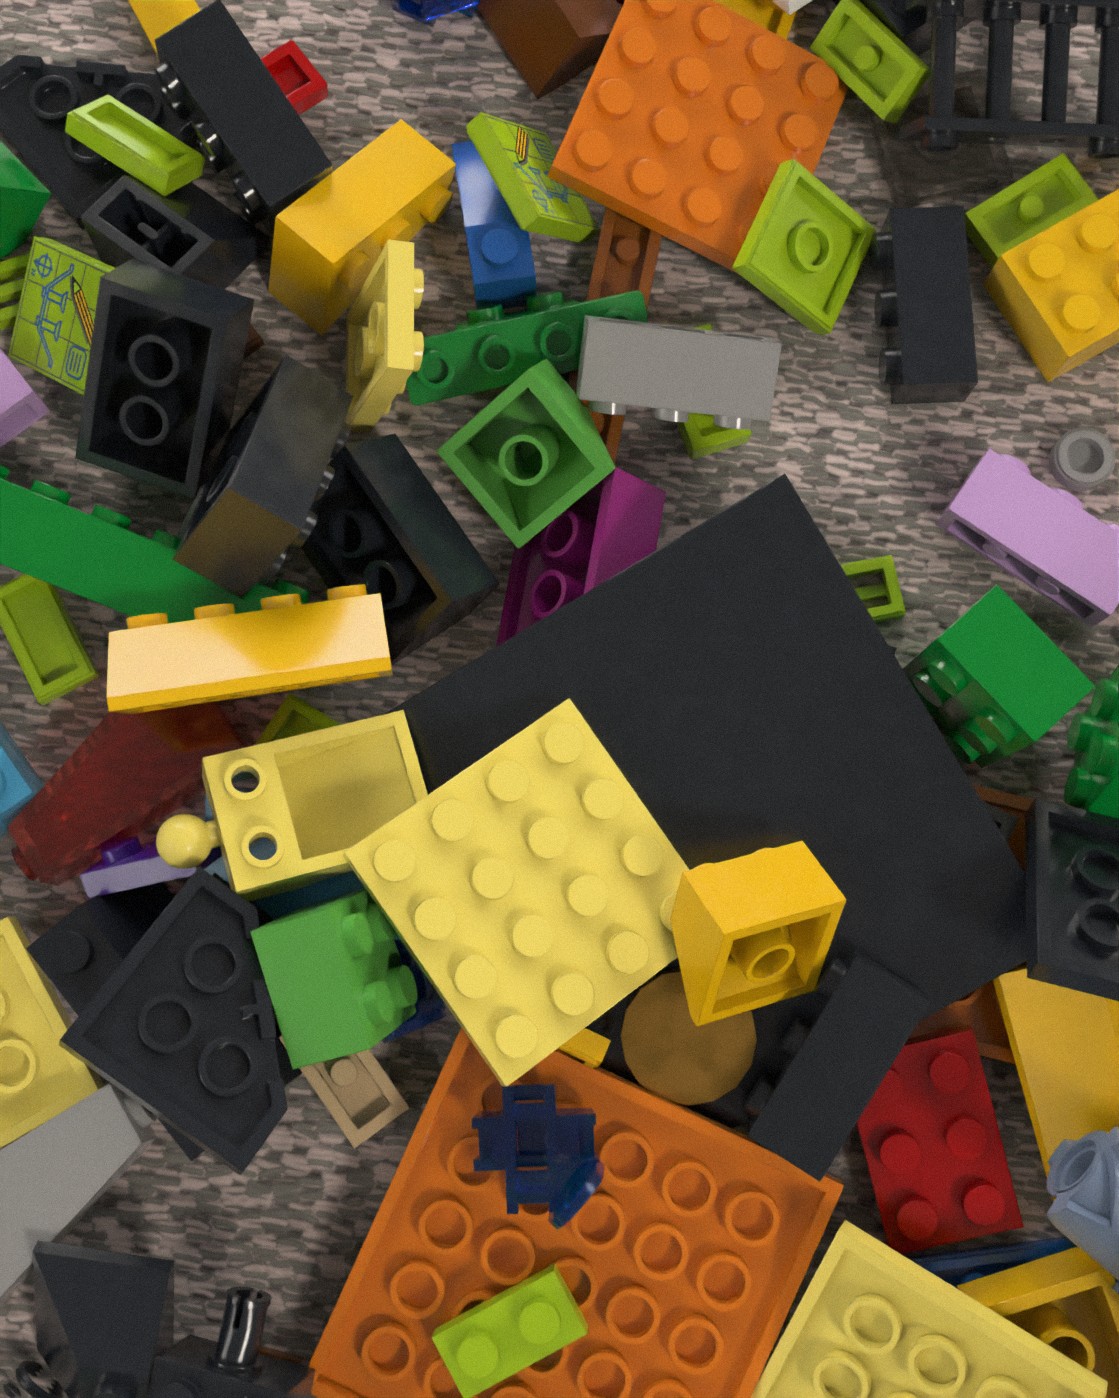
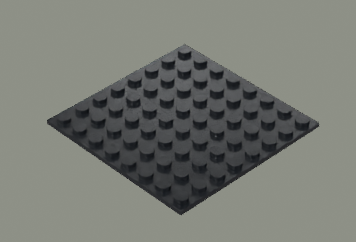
M786 474L781 475L385 713L404 710L429 795L570 698L689 870L701 864H715L749 855L762 848H776L803 841L847 899L816 986L834 957L845 963L854 949L926 994L930 1004L920 1018V1022L1027 960L1026 874ZM676 958L674 961H672L670 964H668L655 975L658 976L659 974L665 971H671L673 970V968H679L680 965L678 958ZM637 988L585 1028L611 1040L599 1067L640 1085L625 1062L621 1041V1029L626 1006L638 990ZM811 991L751 1010L757 1042L752 1065L736 1088L715 1101L683 1106L732 1129L749 1120L752 1114L744 1110L743 1107L754 1086L764 1073L773 1079L775 1078L787 1058L785 1054L779 1051L787 1032L799 1015L809 1021L823 997Z

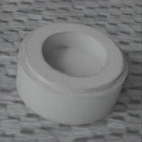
M1075 428L1062 435L1052 447L1049 455L1050 470L1054 478L1062 486L1073 491H1089L1098 487L1111 475L1115 466V451L1111 442L1099 431L1091 428Z

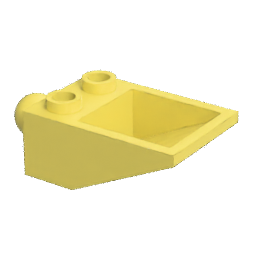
M404 710L203 757L202 778L213 820L205 822L192 814L174 815L167 819L159 828L156 837V847L160 857L168 865L178 869H189L198 866L208 857L212 848L220 847L231 890L248 902L302 888L352 871L343 853L428 795ZM257 778L259 782L257 788L248 793L239 792L232 785V783ZM260 838H267L274 843L276 853L267 860H259L251 855L249 845H256L259 843Z

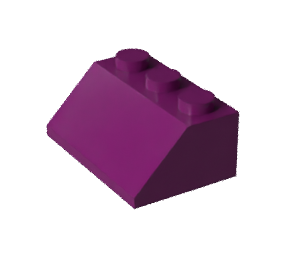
M615 467L610 474L521 548L518 549L514 546L496 646L655 552L666 492Z

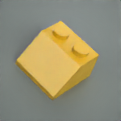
M803 841L776 848H762L749 855L715 864H701L692 870L682 872L670 922L689 1013L696 1026L814 991L847 899Z

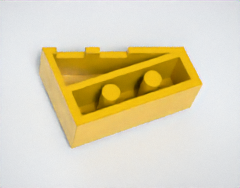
M400 119L276 216L268 292L320 335H323L356 300L387 240L409 242L428 221L434 223L446 212L453 199V193L450 191L456 163Z

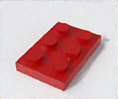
M964 1025L908 1038L857 1121L888 1246L903 1254L1023 1228L1024 1225L974 1030L970 1025Z

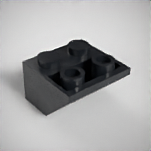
M123 175L80 216L103 263L117 268L131 259H136L224 290L271 244L268 235L252 226L248 221L192 182L163 196L134 176Z

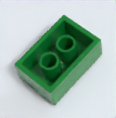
M997 584L903 668L929 714L947 731L943 737L953 754L966 764H971L975 761L981 768L1035 743L1096 687Z

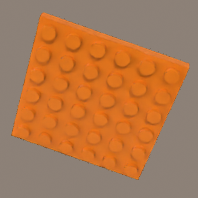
M461 1027L308 1367L316 1369L311 1394L318 1398H463L432 1340L435 1328L555 1263L588 1323V1334L471 1398H751L844 1184L841 1179L829 1173H825L819 1182L749 1136L681 1104L660 1098L646 1088L599 1066L591 1069L583 1065V1060L560 1049H556L509 1086H502Z

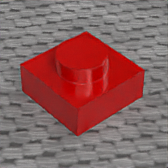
M292 39L260 58L298 115L328 98L327 82Z

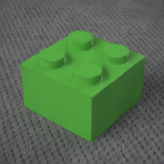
M366 888L306 904L250 932L292 1069L369 1050L417 1013L414 1005L417 1001L416 982L409 967L401 963L394 940L397 933Z

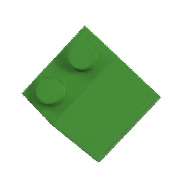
M547 359L524 372L436 450L518 549L615 469L614 463L588 408Z

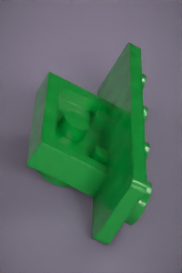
M559 290L527 297L526 309L503 313L502 304H493L466 311L467 322L455 324V331L423 337L424 351L421 367L418 372L413 371L406 381L410 402L417 406L511 385L529 368L545 359L552 364L558 373L577 370L579 368L585 315L648 323L644 296L640 291L634 290L578 302L573 298L563 300L562 291Z

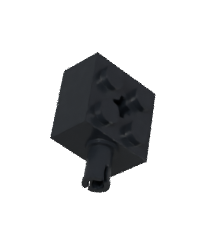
M231 1287L228 1288L225 1296L226 1305L218 1342L190 1334L156 1355L147 1398H310L316 1369L259 1354L266 1314L272 1297L267 1292L260 1290L257 1292L256 1299H251L254 1288Z

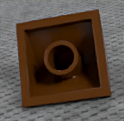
M476 0L475 2L478 11L537 100L564 85L598 61L621 10L616 0Z

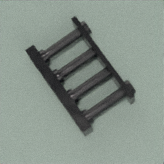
M903 0V13L926 14L925 21L931 23L932 27L928 116H923L899 127V140L921 141V150L927 152L953 151L959 148V143L1088 148L1089 158H1119V0ZM964 16L983 17V25L989 27L985 119L953 117L957 22L962 21ZM1021 20L1039 21V29L1045 30L1041 121L1010 120L1014 25L1021 23ZM1077 23L1095 24L1094 32L1100 34L1096 124L1066 122L1070 31L1077 26Z

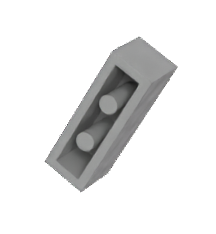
M585 315L576 393L579 399L589 400L588 410L593 412L625 415L627 405L652 408V418L672 422H688L690 412L714 415V425L747 430L751 428L752 419L770 421L782 343L769 337Z

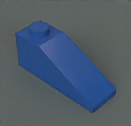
M473 142L451 144L453 159L456 163L455 172L476 308L493 304H502L503 309L527 306L526 298L536 295V274L529 231L520 229Z

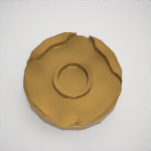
M680 967L673 968L671 971H665L658 976L655 975L638 988L626 1006L621 1029L625 1062L639 1084L660 1098L687 1106L715 1101L736 1088L752 1065L757 1042L751 1010L696 1026L690 1017Z

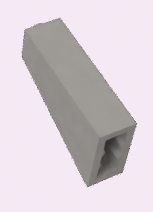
M112 1083L107 1084L0 1150V1307L32 1274L33 1249L37 1241L59 1244L156 1139L157 1136L150 1125L157 1119L154 1113Z

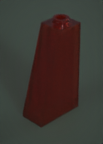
M218 702L136 714L109 712L7 827L17 844L16 847L11 849L12 856L21 871L31 881L39 879L40 883L60 886L102 859L100 850L105 846L127 837L137 836L204 792L205 786L202 778L203 757L245 748L246 745Z

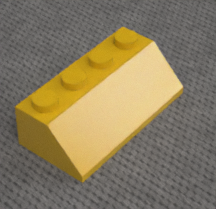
M349 585L326 590L328 601L301 604L300 594H287L261 599L262 610L235 614L234 604L227 603L193 609L195 620L168 623L167 613L129 617L126 619L127 630L109 632L107 671L108 711L136 714L393 676L380 593L367 595L366 585Z
M1027 961L993 979V984L1046 1177H1048L1050 1166L1047 1162L1064 1139L1077 1141L1093 1131L1101 1130L1108 1134L1115 1126L1119 1128V1001L1027 978Z

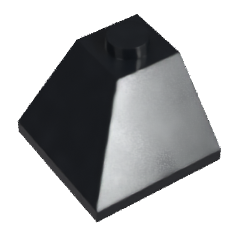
M37 1241L33 1249L37 1350L68 1398H147L155 1356L171 1347L174 1342V1261Z

